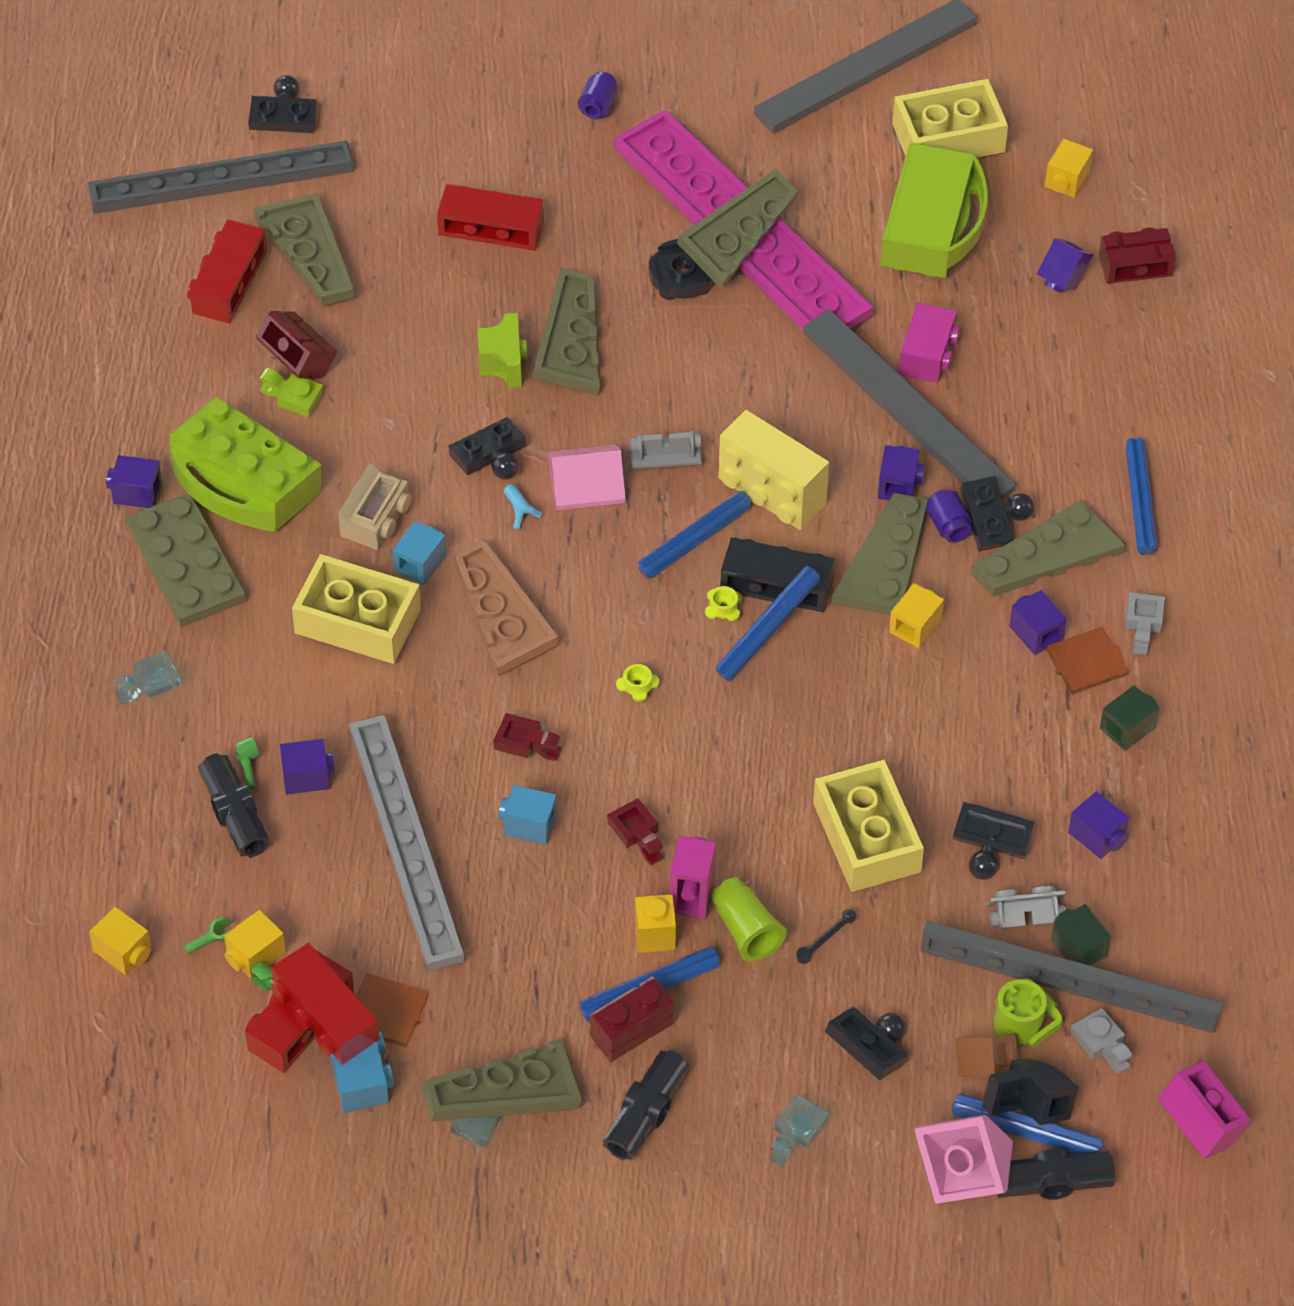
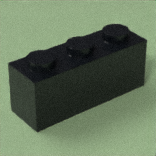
M731 537L721 568L720 587L727 586L739 592L742 596L774 602L801 570L809 566L818 573L820 581L797 607L824 613L833 581L835 558L825 557L818 553L811 554L791 550L784 546L777 547L758 543L751 539Z

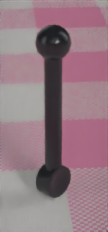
M852 909L844 910L842 918L810 946L799 948L796 953L797 961L801 964L810 962L811 954L846 923H853L856 920L855 911Z

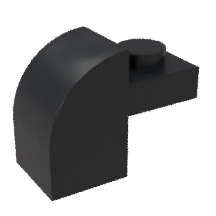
M1012 1059L1009 1071L989 1076L982 1108L990 1115L1022 1109L1039 1126L1071 1118L1079 1087L1062 1071L1052 1065L1032 1059Z

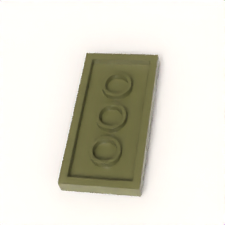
M188 493L125 517L126 527L180 627L246 602L245 592L196 503Z

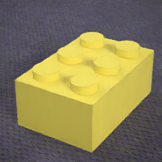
M988 79L894 97L892 124L905 156L910 142L975 154L976 158L1005 152L1008 124Z
M745 410L720 434L718 478L727 487L743 491L754 504L763 506L777 515L782 522L791 524L800 531L826 506L829 461L748 410Z
M320 554L292 607L294 632L298 635L394 664L421 611L420 586L417 583Z
M885 759L815 779L813 804L851 892L921 873L924 847Z

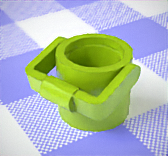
M1016 979L1007 982L1000 989L995 1000L996 1007L993 1019L994 1029L997 1034L1015 1033L1016 1045L1030 1044L1034 1048L1063 1026L1062 1015L1057 1010V1003L1044 988L1039 987L1031 979ZM1045 1014L1050 1015L1054 1021L1043 1028Z

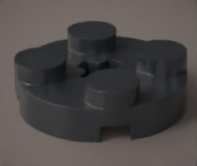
M678 239L664 242L658 247V252L653 256L651 255L649 259V279L652 285L659 290V295L667 300L691 298L710 292L713 280L677 244ZM683 265L685 269L689 270L680 272L677 271V266Z

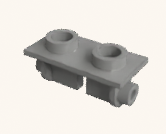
M689 430L686 433H670L669 437L662 438V434H637V437L630 438L629 440L632 469L701 465L700 433L693 434V430Z
M1054 886L1032 888V894L1018 895L1015 889L995 892V898H990L986 903V907L995 906V911L989 912L991 927L998 926L999 930L1025 927V912L1031 913L1032 926L1059 924V920L1066 919V909L1064 904L1058 905V900L1066 893L1065 891H1055Z

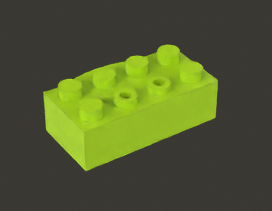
M909 143L882 240L880 266L893 268L897 271L905 270L921 273L929 277L946 278L948 268L955 265L970 252L982 233L988 202L986 179L975 154ZM976 194L979 200L978 221L969 234L959 241L969 219V195Z
M215 397L170 434L171 467L180 485L193 499L205 508L233 522L256 529L276 532L321 493L322 464L218 397Z

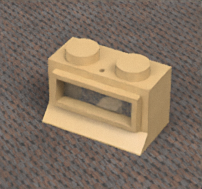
M369 462L338 512L340 536L378 550L385 539L391 538L395 530L396 520L401 513L405 514L411 504L412 495L409 494L408 481L383 473Z

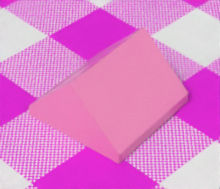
M617 445L548 452L556 510L625 503L621 450Z
M987 1115L918 1126L914 1129L935 1204L1000 1194L1007 1191L1013 1141Z

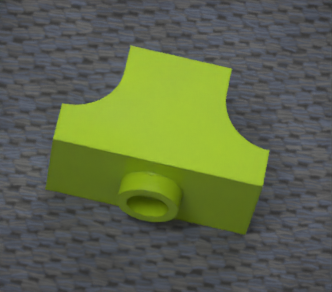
M505 313L503 320L498 325L478 328L480 376H498L505 380L508 388L522 387L521 360H527L526 339L519 340L518 313Z

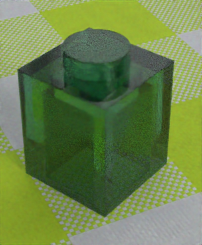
M1133 685L1103 708L1100 730L1126 751L1156 728L1160 707L1151 695L1143 693Z
M1084 904L1074 910L1067 909L1056 917L1051 941L1065 959L1091 966L1108 956L1111 936L1088 906Z

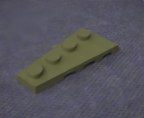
M775 168L679 235L677 244L722 289L794 201L798 190Z
M317 193L253 209L254 218L265 229L267 235L322 306L355 298L352 282Z
M564 268L560 269L532 375L533 379L598 395L600 377H598L599 361L596 350L597 327L594 316L595 294L593 276Z
M893 493L832 594L831 604L891 615L892 609L908 589L927 511L928 499Z
M1080 500L971 566V575L994 597L1033 584L1034 580L1046 575L1055 577L1064 574L1065 569L1079 564L1085 567L1097 563L1098 558L1110 554L1112 557L1122 555L1125 552L1126 545Z
M562 1039L551 1041L548 1047L535 1050L534 1047L522 1050L518 1056L502 1061L501 1058L487 1061L484 1067L471 1070L467 1067L425 1080L422 1088L431 1121L574 1110L579 1108L582 1101Z

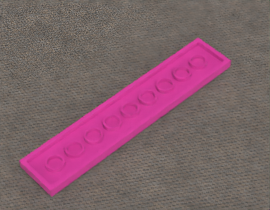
M666 110L614 138V148L693 225L748 188ZM780 218L739 267L802 330L804 325L828 309L850 329L873 316V306Z

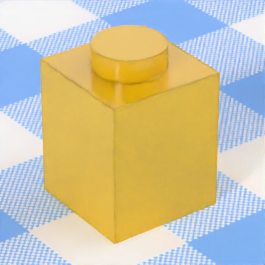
M1063 138L1047 164L1044 187L1075 198L1090 173L1093 149Z
M913 583L891 611L889 632L919 649L942 621L944 599L939 597L934 591L924 589Z
M672 894L635 897V930L638 953L675 950L676 923Z
M116 907L89 931L93 952L124 975H127L135 966L139 967L144 964L152 951L148 930Z
M260 910L224 935L226 946L224 955L227 962L234 970H242L250 979L255 976L252 968L256 964L264 961L271 965L286 953L284 933Z

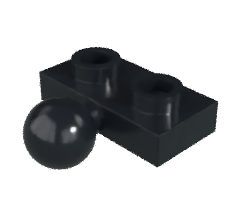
M282 75L276 79L273 88L277 97L252 96L248 120L249 130L314 133L317 100L295 98L299 93V83L293 76Z
M506 417L449 445V454L467 475L491 464L492 471L496 477L508 480L513 478L519 470V462L512 453L526 447V439L514 423Z
M996 476L963 482L960 489L966 510L972 519L971 526L978 552L1003 547L1013 541L1014 538L1008 517L1010 516L1017 521H1024L1030 518L1034 512L1032 498L1024 493L1014 494L1007 503H1003Z
M963 801L953 833V840L981 847L980 851L971 856L969 870L975 878L986 880L992 878L998 870V861L994 855L995 851L1025 860L1035 821Z
M853 1006L830 1020L825 1029L826 1034L879 1080L902 1067L908 1057V1054L895 1043L900 1041L906 1032L905 1021L896 1013L883 1014L877 1020L875 1026Z

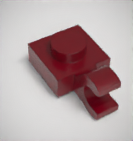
M505 713L493 740L494 750L529 758L531 751L534 750L545 759L557 761L562 750L561 746H558L560 736L552 732H542L540 721Z
M639 798L607 814V823L627 848L637 843L644 859L650 866L663 859L662 854L658 851L663 848V845L658 837L654 835L658 832V822Z

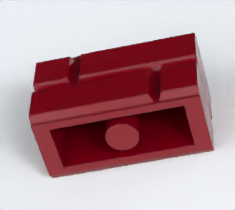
M1148 227L1141 231L1129 233L1114 231L1108 235L1101 236L1099 260L1107 284L1173 276L1176 254L1171 243L1168 228L1155 229Z
M270 311L256 335V339L298 378L311 377L322 379L337 354V350L308 323H304V320L295 311Z
M652 976L640 983L638 988H632L591 1013L590 1036L608 1060L612 1062L673 1025L675 1003L656 978Z

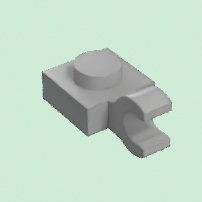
M1129 592L1125 628L1135 630L1133 654L1147 656L1150 632H1161L1165 597Z
M1103 1008L1071 1025L1070 1034L1092 1061L1103 1056L1117 1075L1131 1068L1127 1060L1132 1058V1053L1123 1044L1125 1034Z

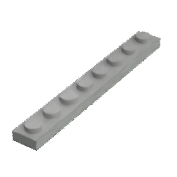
M385 715L349 723L355 749L427 971L464 962V953Z

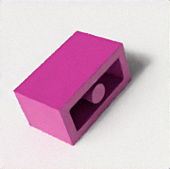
M917 302L900 352V375L935 383L939 382L942 370L948 371L952 359V351H949L950 345L956 346L958 342L960 326L955 325L957 311Z
M679 836L670 871V895L672 894L674 914L706 920L715 883L716 842L707 841L697 836Z
M1205 1061L1177 1072L1158 1098L1204 1159L1232 1147L1251 1122V1119Z

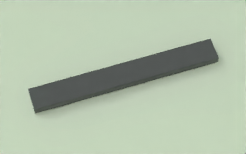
M952 0L754 106V115L774 134L976 25L977 16L960 0Z
M347 140L88 182L93 213L96 214L354 172V165Z
M830 309L804 325L803 334L961 483L996 476L1002 500L1015 491L1016 484Z
M930 921L926 922L923 931L921 951L924 953L1017 979L1029 978L1034 983L1215 1033L1222 1002Z

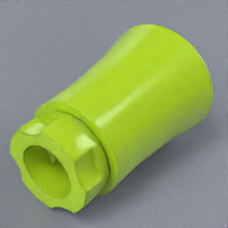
M738 877L724 880L720 886L714 889L711 899L717 906L716 910L730 931L743 960L747 962L759 961L773 954L783 944L787 935L786 928L771 915L753 890L746 886L743 881H740Z

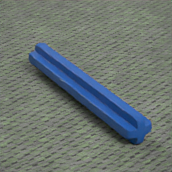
M1129 438L1126 442V456L1137 550L1142 555H1152L1156 552L1157 538L1146 446L1142 438Z
M743 491L736 492L639 560V571L646 578H652L750 509L751 499Z
M809 566L804 567L717 664L716 671L722 678L731 681L819 583L820 576Z
M713 947L697 951L581 1000L579 1003L581 1014L586 1021H590L591 1013L632 988H638L640 983L652 976L666 990L719 967V956Z
M962 1093L956 1096L953 1103L952 1114L955 1116L970 1118L987 1115L1002 1131L1063 1149L1073 1154L1100 1152L1102 1150L1103 1140L1100 1137L1056 1123L1039 1126L1028 1114L1015 1110L990 1115L982 1108L983 1100Z

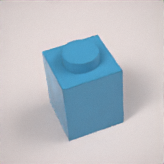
M414 521L393 549L394 571L425 585L446 557L445 535L433 526H426Z
M513 785L509 798L504 797L502 799L498 817L503 820L504 835L547 845L557 815L556 794Z

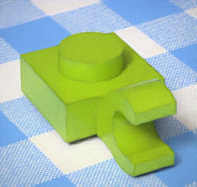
M265 368L260 377V381L264 382L260 392L268 396L277 397V407L309 418L323 394L322 384L306 378H298L294 374H291L287 381L275 370Z

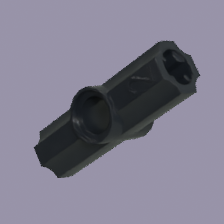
M215 753L205 757V760L198 765V771L211 796V805L220 826H226L240 856L252 858L262 854L263 850L270 845L269 837L257 815V808L250 789L246 783L241 784L227 755Z
M660 1050L640 1082L635 1081L624 1097L620 1114L603 1139V1146L610 1151L611 1155L623 1161L625 1159L632 1160L652 1128L657 1129L663 1123L669 1112L673 1095L689 1072V1064L680 1054L672 1050Z
M1052 1148L1038 1152L1033 1158L1011 1160L1007 1191L996 1194L997 1198L1040 1194V1197L1043 1199L1057 1200L1071 1195L1074 1190L1113 1187L1115 1183L1113 1157L1110 1151L1067 1155V1152L1063 1149Z

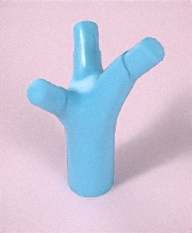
M515 484L505 487L504 494L513 505L515 512L514 529H520L524 514H531L537 518L542 516V512L532 507L526 501Z

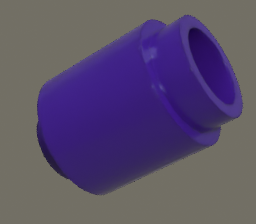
M599 71L588 78L578 100V107L584 115L594 119H601L607 116L618 92L617 81L610 73Z
M940 490L930 497L926 510L940 536L946 538L950 543H956L968 537L972 532V519L957 492Z

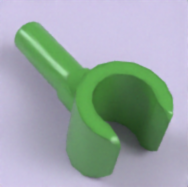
M252 737L239 741L236 744V758L243 768L245 783L250 790L255 788L250 760L259 757L257 745Z
M221 917L214 919L210 925L209 932L184 945L187 954L216 940L225 942L224 935L231 930L224 933L223 931L233 921Z
M264 961L259 962L252 968L255 976L251 980L260 989L269 991L273 983L271 967Z

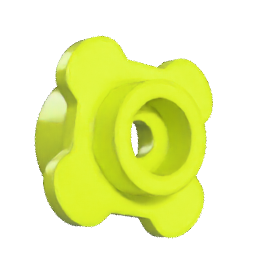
M721 586L707 593L709 606L705 608V615L709 619H716L718 617L735 621L740 617L738 604L742 602V595L730 587Z
M634 664L627 667L623 677L618 678L616 681L617 689L632 695V699L637 702L646 700L647 693L659 686V678L656 675H652L651 670L642 664Z

